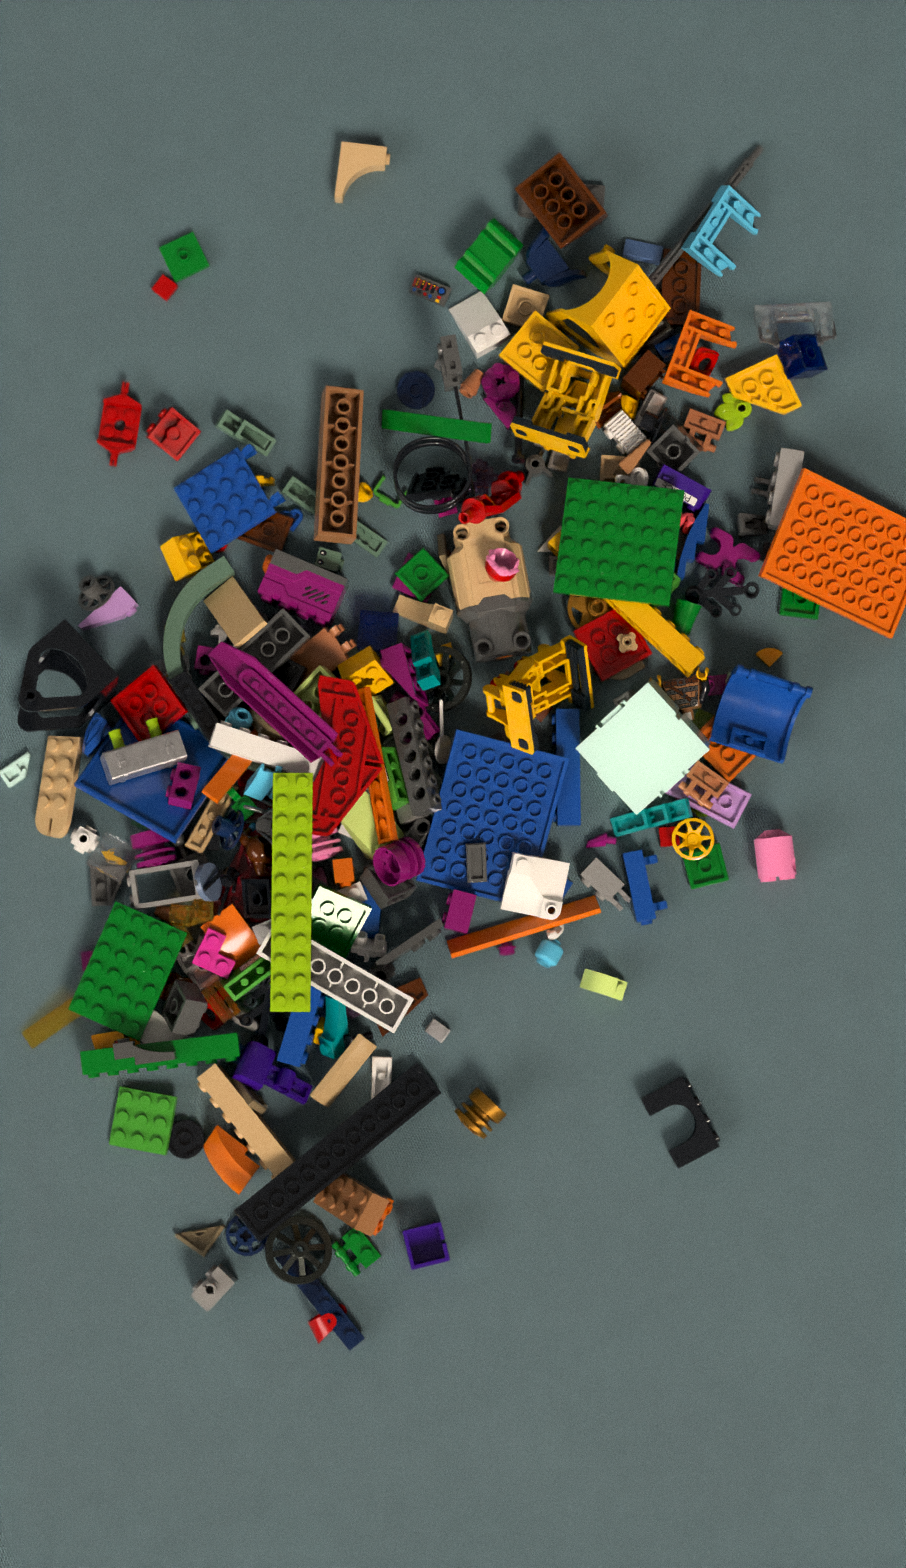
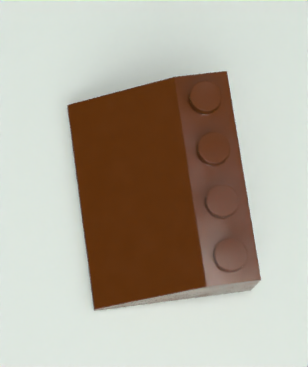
M560 152L514 188L560 249L575 241L608 217L606 211Z

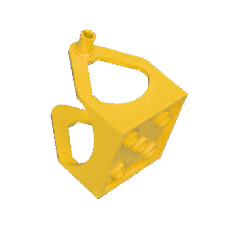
M605 244L600 252L589 256L590 262L608 275V279L600 292L580 307L569 310L562 308L547 312L545 316L552 325L561 329L592 353L626 369L671 308L638 264L614 254L615 250ZM570 319L594 339L599 348L593 346L570 329L563 320Z

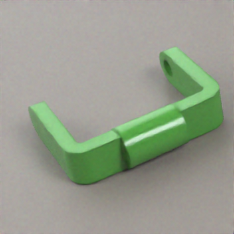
M383 475L374 488L373 493L382 503L398 509L402 505L401 500L396 504L386 495L377 492L386 478Z

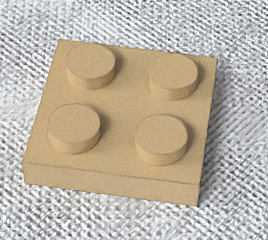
M513 284L502 321L522 327L534 311L544 316L550 295Z

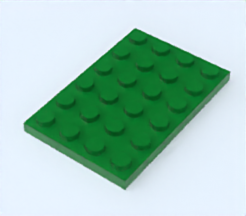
M115 901L68 1010L141 1041L188 932Z

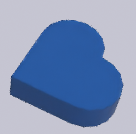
M294 508L291 511L283 510L280 512L283 515L294 518L290 531L294 532L303 519L302 511Z

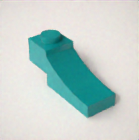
M425 630L410 636L412 663L416 668L417 683L423 691L441 685L440 671L437 667L433 651L431 633L429 630Z
M326 995L324 1031L319 1036L320 1051L322 1055L336 1059L345 1051L343 1036L349 1033L346 1006Z

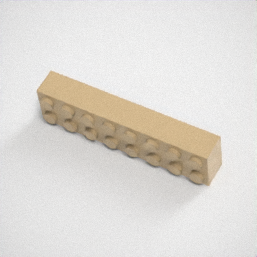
M215 1063L197 1078L199 1088L204 1093H209L211 1096L210 1102L215 1108H221L224 1112L222 1117L228 1124L233 1123L236 1127L234 1132L240 1139L244 1138L248 1142L246 1147L253 1155L256 1153L260 1157L258 1162L265 1170L269 1169L273 1174L271 1176L272 1179L296 1161L260 1114L247 1105L231 1082V1078L219 1063Z

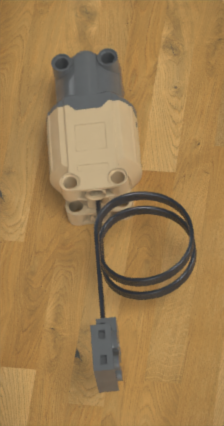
M456 335L441 336L440 343H437V353L440 360L445 392L454 390L459 419H463L458 393L463 372ZM438 436L418 438L405 445L397 454L393 466L394 485L402 503L418 513L439 514L451 510L460 504L467 496L470 488L472 497L476 496L472 479V463L468 441L464 440L465 451L452 440ZM427 446L444 447L455 452L462 459L468 472V480L463 490L456 497L438 505H422L405 496L398 484V468L402 460L416 449ZM504 517L484 519L479 524L469 522L468 524L457 525L453 530L455 549L448 557L447 563L457 616L469 625L476 662L505 661L516 656H525L531 653V638L525 614L533 602L523 548L521 544L510 538L508 520ZM506 548L519 559V572L516 573L512 580L494 582L488 577L485 561L490 549Z

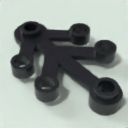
M728 566L725 574L712 589L704 590L708 583L718 575L717 569L711 567L706 571L705 577L698 585H691L687 588L685 598L689 602L702 605L710 612L712 617L717 618L722 614L723 610L721 606L713 605L706 599L713 597L727 608L731 615L737 616L742 610L741 606L738 603L733 604L725 596L744 594L747 598L753 599L759 594L760 587L755 582H749L745 586L723 588L737 574L736 567ZM728 569H732L734 574L729 575ZM713 571L715 576H709L708 572ZM750 586L755 587L756 591H755V592H751V591L749 590V587H750ZM696 591L698 597H693L692 592ZM732 607H737L739 612H733ZM717 608L720 613L715 614L713 609Z
M271 975L261 981V986L254 992L244 996V1005L252 1007L256 1004V999L264 994L263 1001L247 1014L241 1015L239 1019L242 1025L250 1026L253 1019L261 1013L258 1032L252 1036L251 1041L259 1042L262 1039L263 1045L266 1047L268 1039L265 1035L269 1015L278 1031L285 1032L288 1024L287 1021L282 1020L278 1012H270L271 988L268 984L271 981ZM249 997L252 998V1002L250 1004L247 1003V999ZM247 1016L249 1020L245 1024L244 1018ZM283 1022L284 1028L280 1029V1024Z

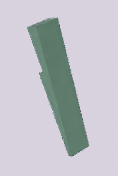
M292 476L281 494L315 516L316 492ZM357 520V532L354 543L377 558L388 542Z

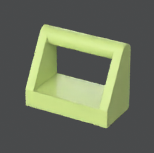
M381 695L372 696L377 727L383 737L387 738L393 734L387 703Z

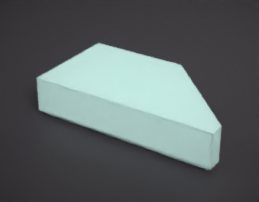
M29 752L0 770V775L9 788L26 778L30 760Z

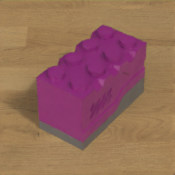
M278 549L275 550L273 555H267L262 565L265 575L257 591L262 602L268 605L276 603L280 607L279 609L283 608L288 613L291 610L295 611L299 618L304 620L312 618L315 624L325 628L326 625L331 627L348 589V579Z

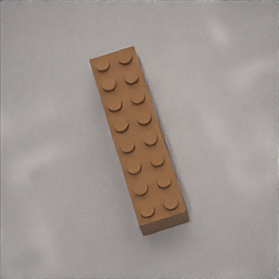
M325 386L321 394L314 522L315 541L352 544L356 539L364 390Z

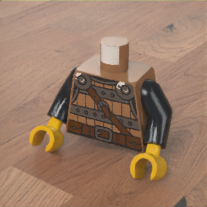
M698 667L694 676L662 681L663 684H661V676L657 675L658 682L656 683L679 707V712L685 713L691 721L695 720L693 709L702 708V704L706 701L710 692L709 679L707 677L709 668L706 667L705 673H701L700 667Z

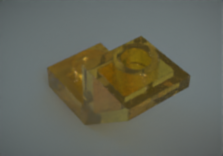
M194 899L191 906L170 905L169 925L190 927L213 921L214 919L213 901L206 902Z

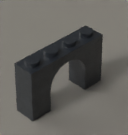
M682 1076L640 1098L649 1116L672 1105H682L692 1113L695 1120V1128L692 1135L686 1141L667 1150L677 1169L720 1147L718 1144L720 1141L716 1131H711L709 1127L711 1122L707 1114H702L699 1109L702 1105L698 1097H693L690 1092L693 1088L687 1078L683 1079Z

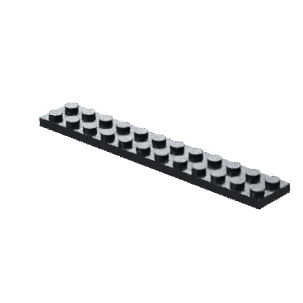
M418 1063L414 1064L236 1208L234 1212L255 1239L260 1242L441 1094L440 1090Z

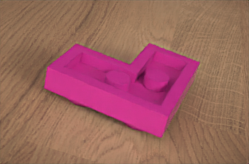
M208 927L192 963L228 979L236 960L219 953L226 934Z

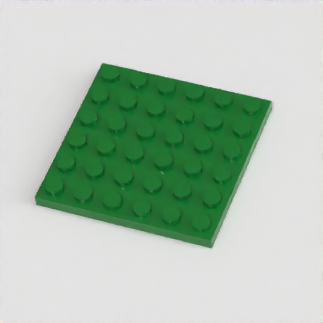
M568 477L553 593L670 607L685 491Z

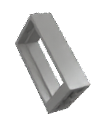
M201 860L130 870L129 875H127V884L132 889V895H130L131 906H134L136 910L203 900L196 890L195 885H198L194 877L197 867L201 864ZM192 867L196 895L140 904L136 875Z

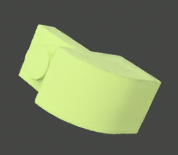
M585 969L579 987L622 1001L628 982Z

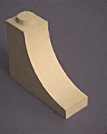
M341 142L334 196L335 203H343L348 188L360 176L374 171H385L386 165L390 164L391 154L387 152V147Z
M399 595L392 612L445 635L453 619V610L436 603H423Z

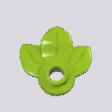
M726 393L722 395L724 403L716 408L714 416L727 420L726 430L734 431L743 425L744 418L751 414L752 405L732 397L731 393ZM741 405L745 406V410L743 412L739 411V407Z

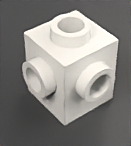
M88 825L85 828L82 826L79 829L75 828L70 836L72 839L70 843L75 845L73 849L82 854L85 851L88 853L95 851L100 843L98 841L100 837L95 834L97 830ZM83 835L87 837V841L84 843L81 842Z

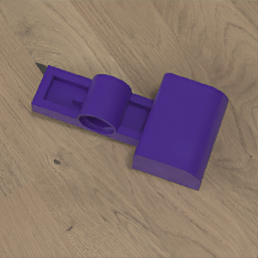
M249 1041L244 1047L232 1078L257 1091L265 1084L304 1105L313 1086L297 1078L294 1071L272 1065L277 1054L276 1051L259 1042Z

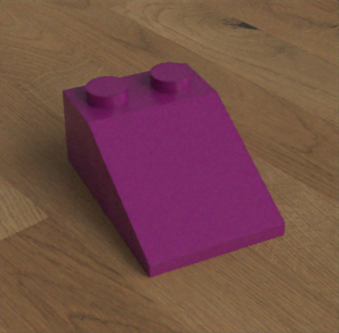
M400 643L381 650V665L413 699L425 707L429 706L426 692L421 689L416 681V668L412 663L411 649Z

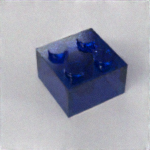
M817 334L792 335L776 343L778 354L784 367V373L788 380L812 378L828 370Z
M360 610L357 650L362 651L366 647L371 646L376 653H381V650L397 645L399 613Z

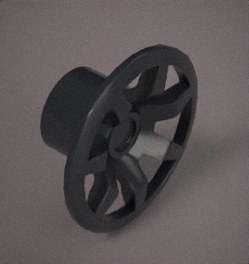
M665 407L659 416L646 410L638 428L651 433L650 446L658 435L668 407Z

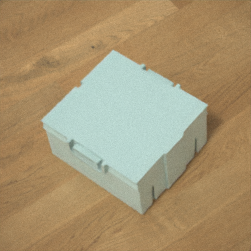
M652 679L628 701L624 699L595 726L597 729L576 747V750L598 772L599 778L612 792L615 791L637 815L657 796L661 798L686 773L688 774L690 772L689 768L710 750L709 745L711 742L685 713L681 714L679 712V707Z

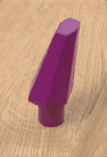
M607 832L588 840L586 848L605 847L606 843L616 844L617 837L607 836Z

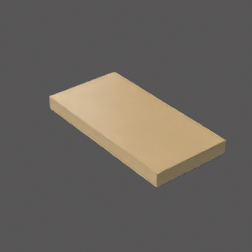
M233 576L204 600L206 606L237 649L267 625L265 619Z
M358 1034L310 1096L329 1108L377 1046L361 1034Z

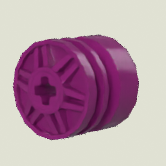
M148 830L130 836L132 849H142V853L135 856V860L144 859V861L136 864L137 869L168 865L177 860L176 855H167V853L175 851L174 847H165V844L170 842V840L156 832Z
M402 837L391 844H386L375 850L373 866L377 876L384 884L396 886L407 879L420 875L425 868V857L420 845L414 839Z

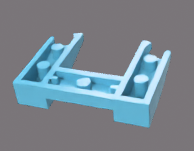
M721 185L711 200L713 205L696 232H691L681 247L692 258L719 277L723 276L721 272L723 269L728 267L730 270H734L736 268V265L712 244L728 218H732L747 231L757 235L758 229L753 227L754 216L761 217V214L730 185Z
M261 764L247 780L243 795L260 801L267 795L273 800V773H281L283 767L276 766L275 771L272 772L268 768L264 769L265 765Z

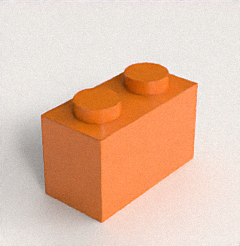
M352 858L332 860L336 885H340V888L351 886L352 883H356Z

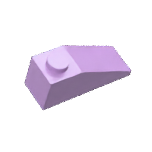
M120 586L102 607L94 610L78 626L85 631L125 619L127 616L131 617L136 613V608L139 605Z

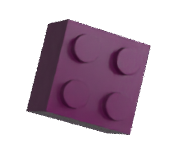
M454 890L453 894L449 893L446 905L450 906L449 911L444 912L442 923L445 925L444 929L463 934L468 933L477 895Z

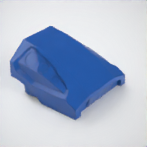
M97 712L91 719L83 739L82 752L88 758L102 744V741L107 738L108 732L112 731V728L108 725L109 723Z

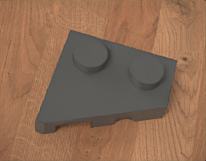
M128 865L90 867L92 907L112 905L127 872Z

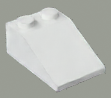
M481 291L449 309L477 359L496 349L510 338V333L502 319Z

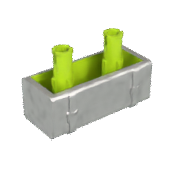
M152 718L146 721L151 738L126 746L120 729L108 732L114 749L103 752L100 757L108 784L113 785L119 782H126V780L164 768H171L177 765L178 762L184 763L187 753L179 730L162 734L158 719Z

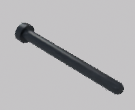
M519 376L520 389L516 394L515 416L523 418L524 378ZM515 437L514 455L511 456L512 463L522 464L525 462V456L522 455V438Z

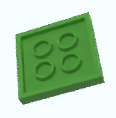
M120 1086L109 1145L167 1155L178 1097Z

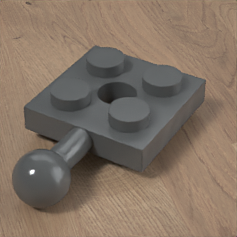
M183 833L176 844L171 842L173 846L178 848L181 859L169 864L201 860V864L209 862L205 852L202 855L197 852L191 855L188 854L184 845L186 837ZM192 867L170 870L180 897L196 895L194 880H189L187 876Z

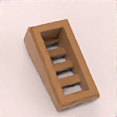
M646 439L618 462V465L627 476L632 472L650 446L651 442L649 439Z

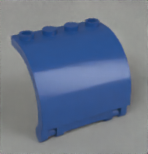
M737 664L731 672L720 697L709 741L783 764L795 720L805 700L811 697L813 687L800 686V683L757 671L754 668L747 669L744 668V665Z

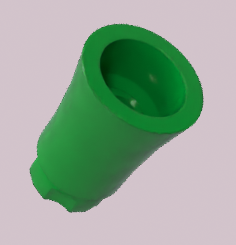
M676 599L672 623L680 634L690 635L702 606L682 599Z

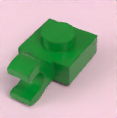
M233 787L227 792L236 802L231 807L236 813L238 809L242 811L244 822L255 813V811L243 807L244 805L257 807L248 796L244 795L241 797Z

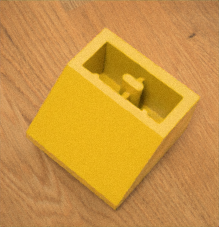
M198 531L172 537L160 546L175 581L193 577L214 562L208 547Z

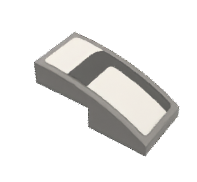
M651 389L633 423L639 427L646 410L659 415L668 397Z

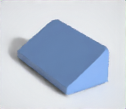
M626 239L622 257L659 265L663 246Z

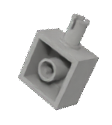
M222 1263L218 1267L214 1264L205 1274L207 1279L205 1281L200 1279L191 1289L194 1291L191 1297L207 1312L238 1280Z

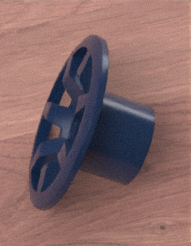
M238 809L236 813L233 810L227 817L218 815L213 821L212 833L220 836V843L224 850L232 849L241 837L244 826L242 811Z
M235 1216L226 1229L228 1245L234 1252L242 1256H251L259 1253L265 1247L269 1234L264 1240L260 1241L262 1245L253 1251L252 1243L257 1240L247 1227L238 1220L239 1217ZM235 1222L239 1229L237 1232L230 1233L231 1226ZM230 1236L236 1237L238 1242L236 1247L231 1243ZM241 1245L248 1246L249 1252H242L238 1248Z

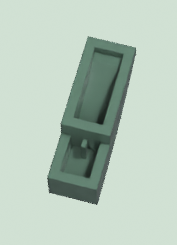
M229 410L222 412L214 426L246 446L251 444L258 453L266 457L277 441Z

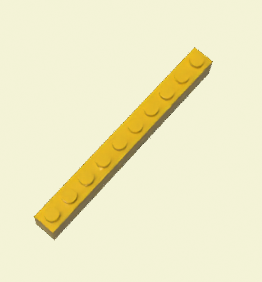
M561 530L547 545V548L557 557ZM603 599L687 678L704 662L703 650L698 646L694 647L690 643L688 636L684 633L680 634L675 629L676 626L670 620L666 621L656 607L652 608L649 604Z

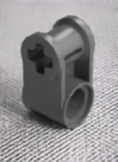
M425 818L417 819L403 837L414 839L423 850L430 830V822ZM427 824V831L421 833L419 831L420 826Z

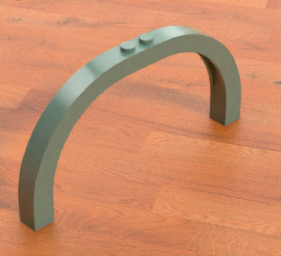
M224 556L197 573L180 591L171 607L163 637L164 662L169 680L183 672L180 656L182 634L194 608L206 595L224 584L232 576L235 577L234 570ZM188 711L187 713L191 717V719H189L190 724L192 725L194 730L198 728L201 734L207 740V738L205 737V735L203 734V732L201 731V729L199 728V726L197 725V723ZM215 749L226 759L232 756V754ZM252 762L247 769L255 772L261 764ZM264 766V769H265V768H268V769L272 770V772L275 771L274 768H271V767H268V766Z

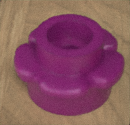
M504 942L497 949L499 950V955H514L516 946H512V942Z

